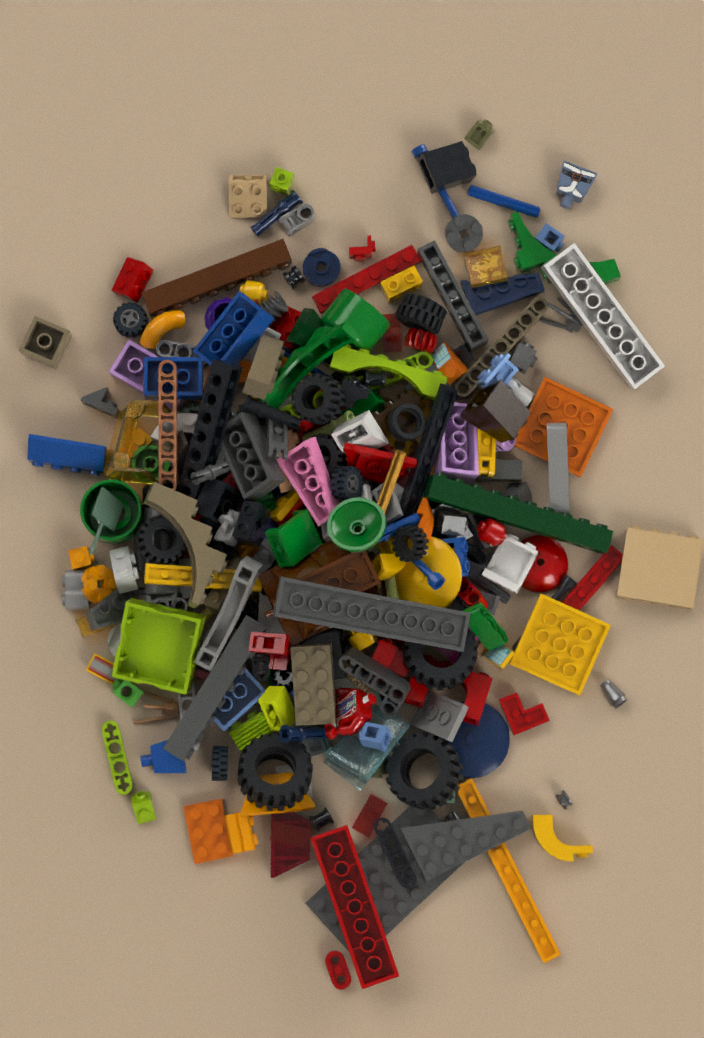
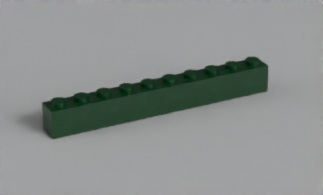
M442 473L429 476L423 497L427 498V500L485 518H492L497 522L599 554L608 553L613 531L607 529L608 526L599 523L593 525L590 524V520L584 518L577 520L572 518L573 515L565 512L558 514L555 513V509L550 507L542 509L537 507V504L534 502L526 501V503H523L515 496L508 495V497L501 496V492L496 490L485 491L483 486L472 484V486L466 485V481L461 479H447V475Z

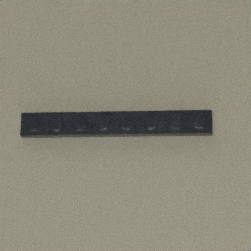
M440 383L415 459H417L416 467L411 468L399 503L403 516L394 522L417 513L458 393V390L446 384Z

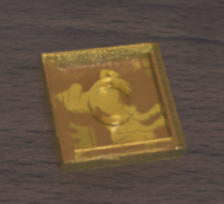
M500 245L463 252L471 288L508 281V274Z

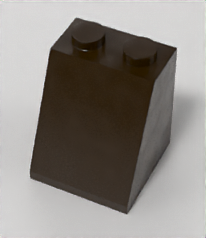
M499 380L477 390L460 416L503 443L508 440L513 441L519 435L518 431L527 423V418L531 412L504 382Z

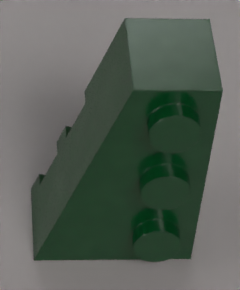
M304 308L286 341L297 349L307 344L316 329L326 325L314 309ZM333 354L324 359L321 364L329 368Z

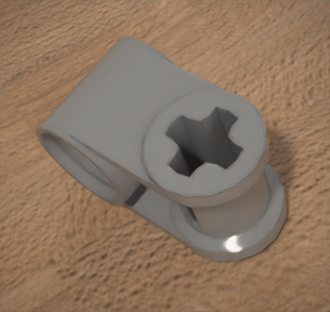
M302 204L293 211L284 214L278 219V222L282 223L287 231V236L290 237L311 224L315 219V213L311 205ZM303 211L311 212L308 218L301 216Z

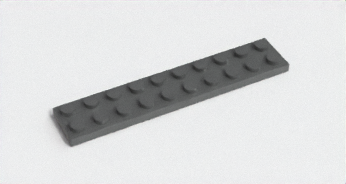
M280 577L273 611L274 617L464 652L470 613L286 577Z

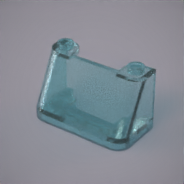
M376 703L372 705V718L369 723L388 726L391 739L385 753L378 749L363 747L359 740L358 732L352 736L344 735L334 748L330 746L324 754L327 758L323 763L360 791L411 725L396 714L392 717L382 715L380 706Z

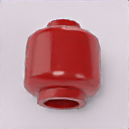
M492 518L481 521L477 526L478 539L491 547L501 545L506 538L505 526Z

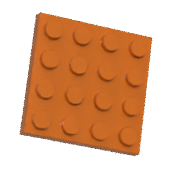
M544 377L529 408L531 413L527 418V423L518 431L519 435L516 437L514 447L548 463L547 423L566 422L568 470L570 474L581 478L613 409Z

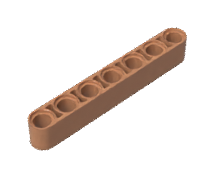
M163 360L158 368L159 484L163 485L166 480H170L173 483V490L176 491L178 486L177 365L171 360ZM166 363H170L173 366V371L170 374L163 372V366ZM168 382L173 385V391L170 394H166L163 391V385ZM166 402H170L173 405L171 413L163 411V405ZM165 422L173 424L172 432L166 433L163 430ZM166 441H170L173 444L171 452H166L163 449V444ZM165 461L173 463L172 471L167 472L163 469Z

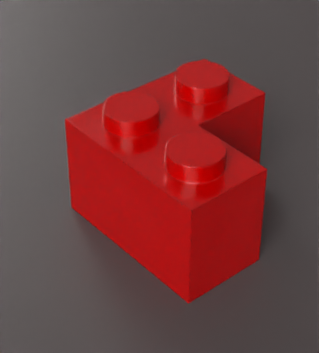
M385 638L384 641L380 639L372 659L406 679L409 670L404 665L403 648L402 650L398 649L395 646L396 642Z

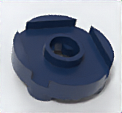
M314 249L307 254L303 261V274L306 280L313 286L325 287L331 285L338 279L340 261L328 249ZM319 263H322L323 266H327V268L324 269V272H321L320 270L316 269L317 267H319Z

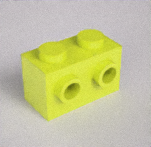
M269 686L258 699V702L271 731H279L283 725L291 727L296 721L295 708L286 687Z

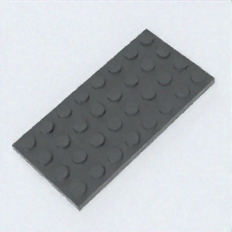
M409 806L391 823L417 877V883L414 887L410 889L402 887L378 837L358 854L385 935L391 932L462 865L460 864L426 881L400 828L443 822L433 810L427 808L422 810ZM385 829L383 830L384 835L380 837L383 840L386 836L393 835L392 831L387 833ZM389 838L386 840L385 846L387 849L393 850L396 848L397 843L395 839ZM397 856L394 859V865L398 868L403 867L405 859L402 856ZM407 866L404 870L398 871V874L401 875L403 873L405 877L402 880L403 883L411 885V880L414 878L413 876H408L406 871H410ZM325 884L305 904L348 950Z

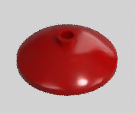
M535 535L522 540L520 543L524 545L526 542L534 545L538 555L521 587L536 593H543L556 588L562 582L561 579L568 570V558L564 548L556 540L542 535ZM542 559L544 565L539 566L537 560Z

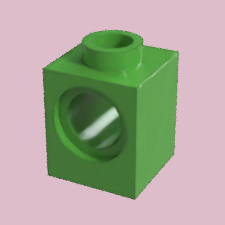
M117 678L111 686L113 688L111 692L131 708L144 693L130 681ZM124 686L130 687V692L127 695L121 694Z

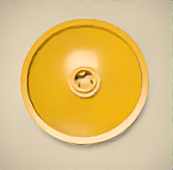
M431 536L429 543H426L429 546L425 550L427 554L423 555L424 558L420 560L432 572L440 573L445 578V583L439 589L434 590L428 584L427 577L412 562H406L405 566L395 575L399 599L446 608L453 602L460 590L462 581L461 564L454 550L446 542ZM410 538L408 539V547L412 550L413 544Z

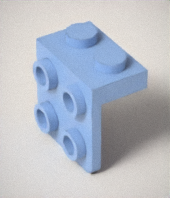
M509 353L496 355L490 362L491 367L487 370L484 369L477 377L479 381L476 384L483 388L502 380L506 385L519 369L508 360L511 356Z

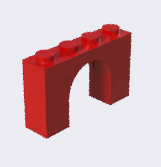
M423 655L424 659L434 667L446 668L453 665L449 661L442 660L440 662L434 660L430 655ZM471 672L470 676L461 684L466 693L464 705L469 707L463 722L476 726L479 725L493 680L486 673ZM412 677L409 683L411 689L404 703L423 708L429 689L423 683L421 685L418 684L416 678Z

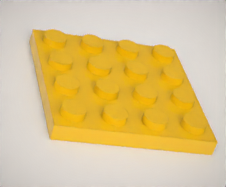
M540 593L509 664L580 696L611 625Z

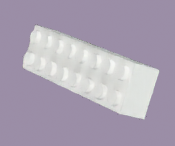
M575 243L568 246L541 267L631 390L639 387L665 367Z

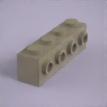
M262 334L243 393L265 400L267 393L271 394L285 350L282 349L284 341Z

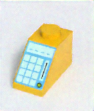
M502 645L491 651L485 648L483 658L501 671L515 653Z

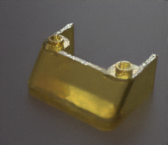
M133 400L119 412L103 470L104 475L108 479L141 484L157 482L146 469L130 468L131 458L129 452L138 418L141 416L159 417L158 401ZM166 404L163 405V411H164L165 413H171V412H172V411L166 406Z

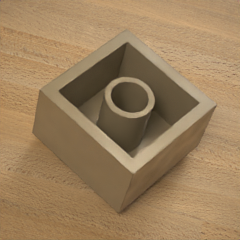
M34 316L19 351L28 358L57 369L72 334L69 330Z

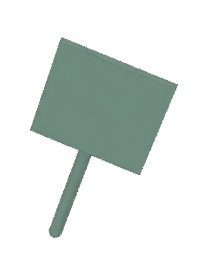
M104 487L100 489L91 514L100 521V525L92 543L90 555L94 552L103 525L112 532L115 531L124 506L121 501Z

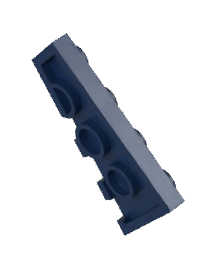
M538 273L514 275L513 277H507L506 281L472 287L471 281H460L465 297L475 316L545 292Z

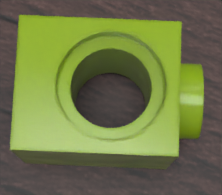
M276 167L269 183L270 190L288 196L294 181V173Z

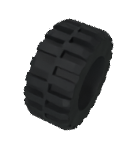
M468 628L464 652L459 651L456 662L446 668L434 667L424 659L422 655L423 644L405 641L403 657L405 668L409 670L408 674L411 678L415 677L418 684H425L428 689L435 687L437 690H443V688H448L449 690L457 684H462L470 676L478 658V641L474 638L475 633Z
M419 732L418 735L413 733L408 735L407 740L404 738L399 740L398 743L400 745L398 747L394 746L391 749L393 754L388 756L386 760L389 762V767H385V773L389 774V777H386L387 784L391 785V792L400 801L425 810V808L432 810L437 805L442 807L446 804L445 800L447 799L451 801L454 798L453 792H458L460 789L458 782L463 781V775L460 774V771L464 770L463 764L459 762L461 757L455 751L454 746L435 734H427L425 732ZM433 754L439 763L438 776L430 786L418 789L412 785L410 780L411 766L421 755Z
M272 733L271 736L263 734L260 735L259 740L257 738L251 740L250 745L245 746L239 758L237 780L238 785L241 786L242 794H247V800L250 803L256 802V807L260 809L264 805L267 806V811H273V808L283 811L285 806H288L289 809L294 807L295 801L300 803L304 795L309 791L313 772L312 758L310 753H306L307 748L303 744L299 745V742L294 740L288 743L282 742L278 733ZM267 760H281L291 767L293 777L283 784H270L259 777L257 767Z

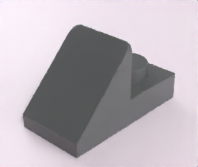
M108 387L81 398L83 404L114 418H118L120 414L117 404L111 401L104 402L109 393Z
M266 538L261 542L258 553L252 558L263 564L260 573L274 568L277 562Z

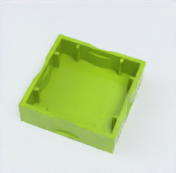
M134 598L129 599L125 603L121 624V640L116 651L112 677L135 683L151 684L160 689L187 695L193 686L197 666L194 661L200 650L206 615Z

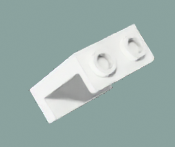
M509 533L508 536L506 535L503 543L498 545L482 576L517 594L538 555V551L535 550L536 547L528 542L524 545L518 542V537Z

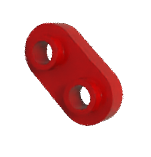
M337 950L330 951L326 955L325 963L332 984L337 989H346L351 983V975L344 955ZM332 957H338L339 962L333 964L331 962ZM340 975H343L345 977V981L343 983H340L338 981V977Z

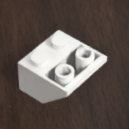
M369 410L337 425L331 434L342 452H344V442L372 449H379L389 443Z

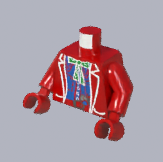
M339 687V689H335V696L339 695L336 698V729L332 724L325 725L324 729L327 738L334 739L337 734H340V736H352L358 733L365 725V722L371 720L372 705L376 703V697L372 693L366 694L363 690L357 688Z

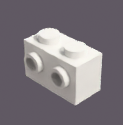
M128 546L110 550L114 579L119 594L137 590L136 579L139 578L137 567H134V564H136L134 553H130Z

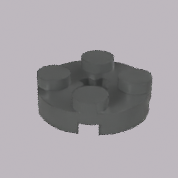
M467 214L452 218L445 228V237L448 245L458 252L474 250L482 241V225L475 217ZM466 228L469 235L462 239L460 238L459 230Z

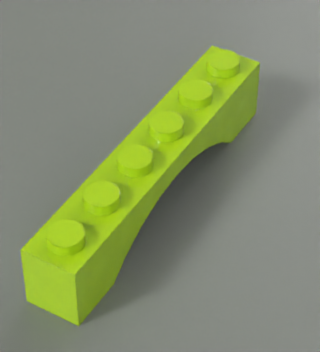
M350 345L335 351L329 366V370L343 374H350L364 369L389 371L408 381L421 397L435 400L440 383L446 384L448 378L443 376L444 373L435 370L428 372L422 366L414 365V367H411L405 361L396 360L394 362L388 360L389 357L382 354L374 356L365 349H359L358 351L351 349L352 346Z

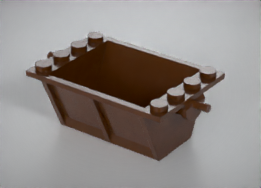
M330 540L320 545L294 566L279 567L278 565L259 574L258 578L273 608L264 612L265 618L273 615L280 577L387 597L385 583L383 580H379L371 563L377 557L373 551L369 552V549L360 552L345 551L337 547ZM277 617L284 633L289 635L291 646L330 628L328 626Z

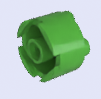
M144 445L133 454L132 471L143 484L159 483V446ZM165 461L163 464V469L167 472H170L172 469L169 461ZM149 462L154 463L155 467L153 469L151 467L148 468Z

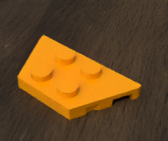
M293 772L259 775V777L267 783L277 785L289 781L293 777ZM306 794L300 803L295 801V806L290 809L288 806H285L283 811H278V808H273V811H267V806L264 805L260 809L256 807V802L250 803L246 796L240 817L315 810V804L310 796Z

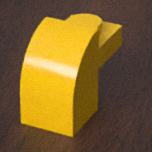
M392 537L378 545L380 554L371 561L379 580L393 578L406 564V562L400 561L399 557L395 556L397 552L392 550V548H395V545H391V541H395V539Z

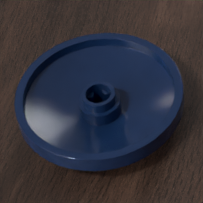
M485 703L479 725L476 726L462 721L453 742H447L454 746L455 751L461 757L459 762L463 764L464 770H461L460 774L463 775V778H479L496 770L504 761L509 749L510 736L507 724L501 714Z

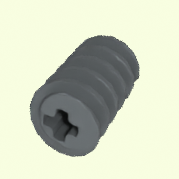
M274 291L276 297L274 298L269 295L270 302L268 303L263 300L264 307H261L274 317L272 322H276L277 317H282V312L286 313L288 311L285 300L277 291Z

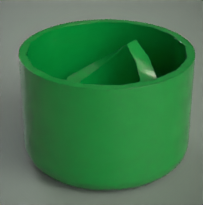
M343 289L321 316L323 323L330 328L345 322L352 326L359 336L356 341L348 345L352 346L351 349L357 351L365 349L371 352L390 327V323L376 308L347 289Z
M113 479L100 481L91 486L82 498L80 505L82 522L86 529L95 537L100 521L91 514L100 489L104 487L124 504L125 518L117 523L114 532L103 525L98 540L108 544L126 542L137 534L140 526L143 524V504L135 490L128 484Z

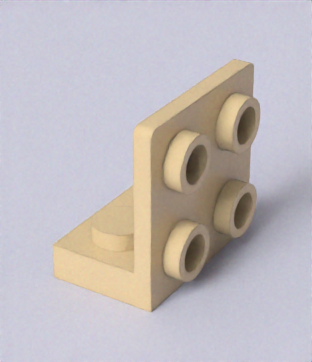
M229 175V217L263 218L267 214V175Z

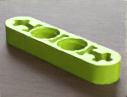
M112 720L106 721L102 725V735L114 786L119 794L127 795L133 789V782L120 727ZM109 724L116 727L113 735L114 737L118 736V740L107 741V738H111L110 733L105 730ZM112 743L120 745L119 753H111L110 745ZM119 761L125 765V769L121 773L116 772L114 769V765ZM127 773L128 777H124V781L129 783V787L124 792L123 789H119V785L122 784L121 778L117 780L116 776H123Z

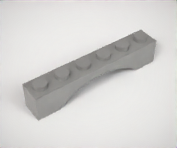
M248 556L240 561L225 601L194 661L195 664L212 671L226 648L262 570L263 564Z

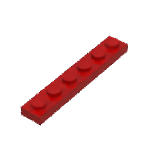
M410 245L313 295L312 299L320 314H322L343 289L350 290L359 295L380 284V282L421 263V260L413 245Z

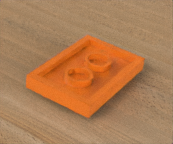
M222 798L183 806L194 863L197 864L233 856Z

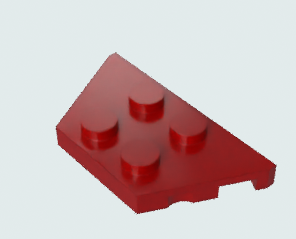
M344 442L343 450L347 456L348 466L357 467L361 471L362 479L384 483L394 453ZM405 456L398 477L405 474V469L416 467L417 459Z

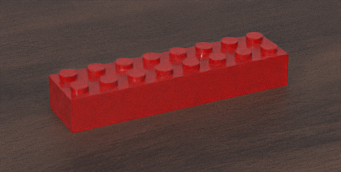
M348 825L311 837L310 839L361 988L365 989L399 977Z

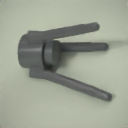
M557 298L571 312L570 315L549 302L546 303L551 309L566 317L565 323L568 325L542 318L540 322L565 329L569 332L573 330L579 331L582 323L563 299Z

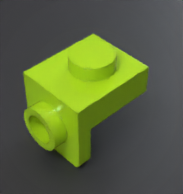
M139 791L131 795L137 824L157 820L150 791Z

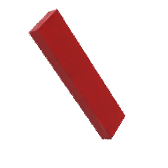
M611 545L608 553L603 554L561 603L580 611L621 564L623 554Z

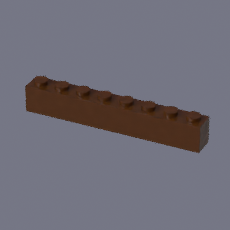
M280 239L141 293L150 316L156 317L171 309L173 311L183 308L184 304L198 303L205 296H216L221 290H232L237 287V284L242 282L245 284L249 280L254 281L255 277H266L272 274L271 271L276 269L280 271L287 269L292 264V259L284 239Z

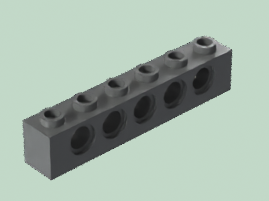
M435 240L420 247L417 254L470 352L483 347L488 343V338Z

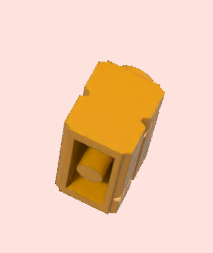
M240 812L225 815L232 854L256 849L255 845H259L257 833L253 834L251 826L255 825L253 816L240 817Z

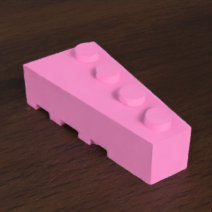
M312 437L289 451L287 460L281 457L277 461L315 522L320 526L327 523L331 511L339 504V500L335 499V496L332 495L330 475L317 439Z

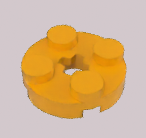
M102 564L87 568L81 578L84 587L82 592L85 598L92 603L100 602L117 588L113 572ZM97 580L101 582L100 588L97 587Z

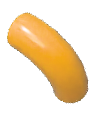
M174 310L164 312L153 318L145 327L139 343L146 348L156 349L157 344L165 333L184 327V312Z

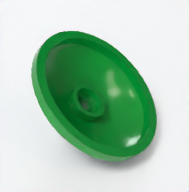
M361 497L350 498L339 503L331 511L327 521V531L332 542L337 547L349 552H360L370 549L381 540L386 529V518L381 507L374 501Z

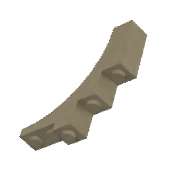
M154 482L149 488L144 504L157 510L167 518L182 537L190 556L193 575L188 606L196 608L199 604L202 605L205 600V588L210 586L213 579L211 574L216 576L220 571H224L227 565L225 560L227 554L206 546V544L209 545L213 536L210 533L212 527L192 519L198 510V507H196L198 500Z

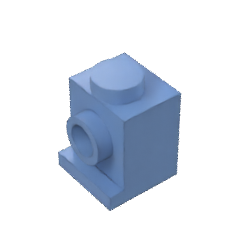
M547 223L535 237L539 243L552 252H559L565 244L562 242L565 236ZM552 239L554 243L550 244L547 240Z
M365 722L363 729L359 732V740L362 746L386 752L391 739L388 726Z

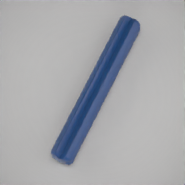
M473 185L469 187L468 195L535 218L539 216L540 207Z

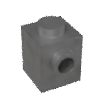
M519 343L510 362L519 369V372L526 374L529 366L533 368L537 357H535L537 351L529 343Z

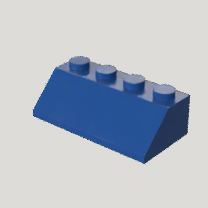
M239 291L193 352L202 357L210 366L213 359L225 360L239 365L274 320V317Z
M29 434L27 460L32 463V466L43 467V465H49L54 470L68 468L73 473L87 471L92 476H100V474H105L109 455L106 446Z

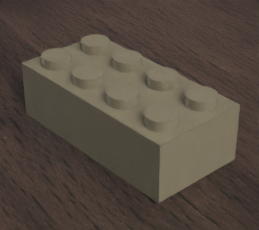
M332 643L291 646L296 726L335 724L336 699Z

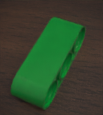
M479 602L462 610L463 612L470 613L468 627L489 651L508 643L504 629L482 603Z

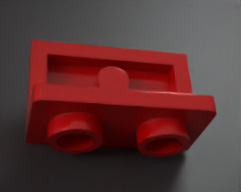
M127 257L111 291L138 303L142 296L141 292L145 290L151 278L153 269L142 261Z

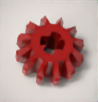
M411 328L406 333L405 345L416 351L433 353L437 345V336L427 331Z

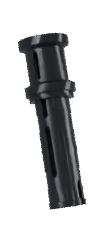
M248 395L242 410L257 414L259 418L267 417L298 430L302 421L301 418L268 406L266 401L261 402L253 399L251 395Z

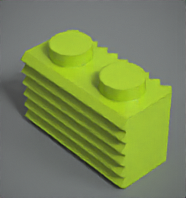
M254 711L247 716V721L244 723L238 721L230 727L232 730L229 734L241 752H243L246 745H250L251 740L254 738L259 740L260 735L267 734L268 736L274 732L271 731L262 711L259 713Z

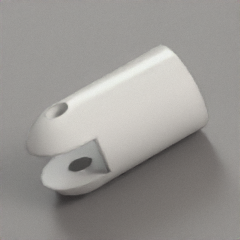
M511 378L506 384L526 408L536 395L523 386L516 378Z

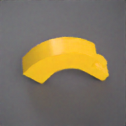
M532 815L534 836L540 847L552 857L574 862L573 854H576V858L588 857V853H593V845L570 846L559 841L553 830V815Z

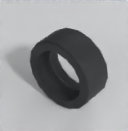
M404 403L395 407L387 418V428L390 434L399 441L408 442L419 437L424 432L426 426V418L423 411L412 403ZM403 411L410 413L416 423L415 430L410 434L404 433L397 424V416Z
M468 543L467 560L470 563L468 577L478 578L484 569L487 568L489 564L488 559L479 548Z

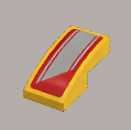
M94 653L86 671L110 684H113L117 679L112 677L114 663Z

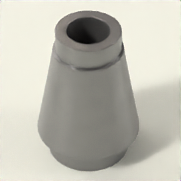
M609 679L600 685L610 706H613L615 709L627 701L626 694Z

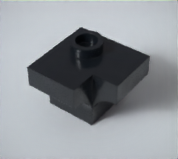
M348 374L344 375L340 386L344 390L341 393L345 394V399H343L345 406L352 409L358 399L368 398L371 387L362 384L363 381Z

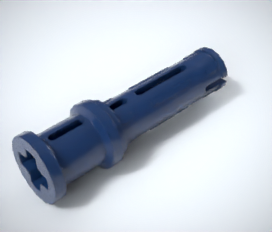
M291 190V194L286 198L279 200L278 205L250 227L257 236L284 214L290 212L298 204L303 203L294 190Z
M283 725L279 730L280 740L284 743H288L291 740L302 742L304 739L327 738L324 727L320 726L304 727L295 725L290 727L289 725Z

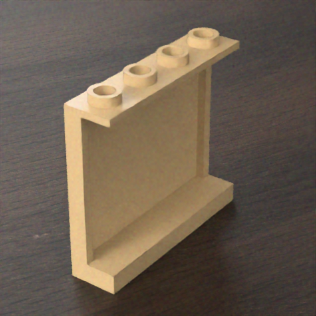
M635 525L626 528L615 598L692 610L694 608L704 540L699 539V536L696 535L682 537L677 532L664 534L659 529L650 528L649 531L642 530V527Z

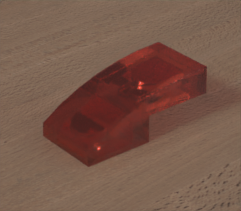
M395 313L382 314L390 323L389 329L382 336L383 352H402L401 323L395 318Z

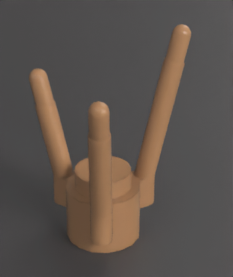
M144 692L142 695L166 703H163V706L144 704L143 707L162 710V714L165 716L135 720L133 724L172 720V717H177L178 702H174V699Z

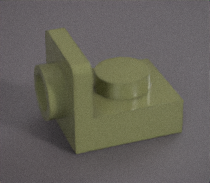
M482 119L478 120L464 139L480 150L489 137L494 134L493 124L486 119L484 121Z

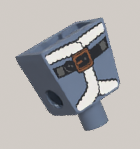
M564 161L556 191L557 195L563 197L560 206L570 209L573 201L581 203L594 183L597 173Z

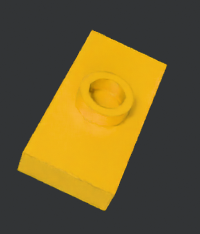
M295 489L290 490L277 501V506L271 512L269 518L275 522L283 520L300 499Z

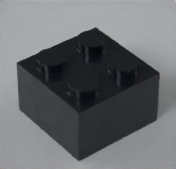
M217 479L206 480L197 499L196 507H198L196 515L209 524L220 527L219 517L227 515L229 510L238 512L244 501L243 496L226 482Z

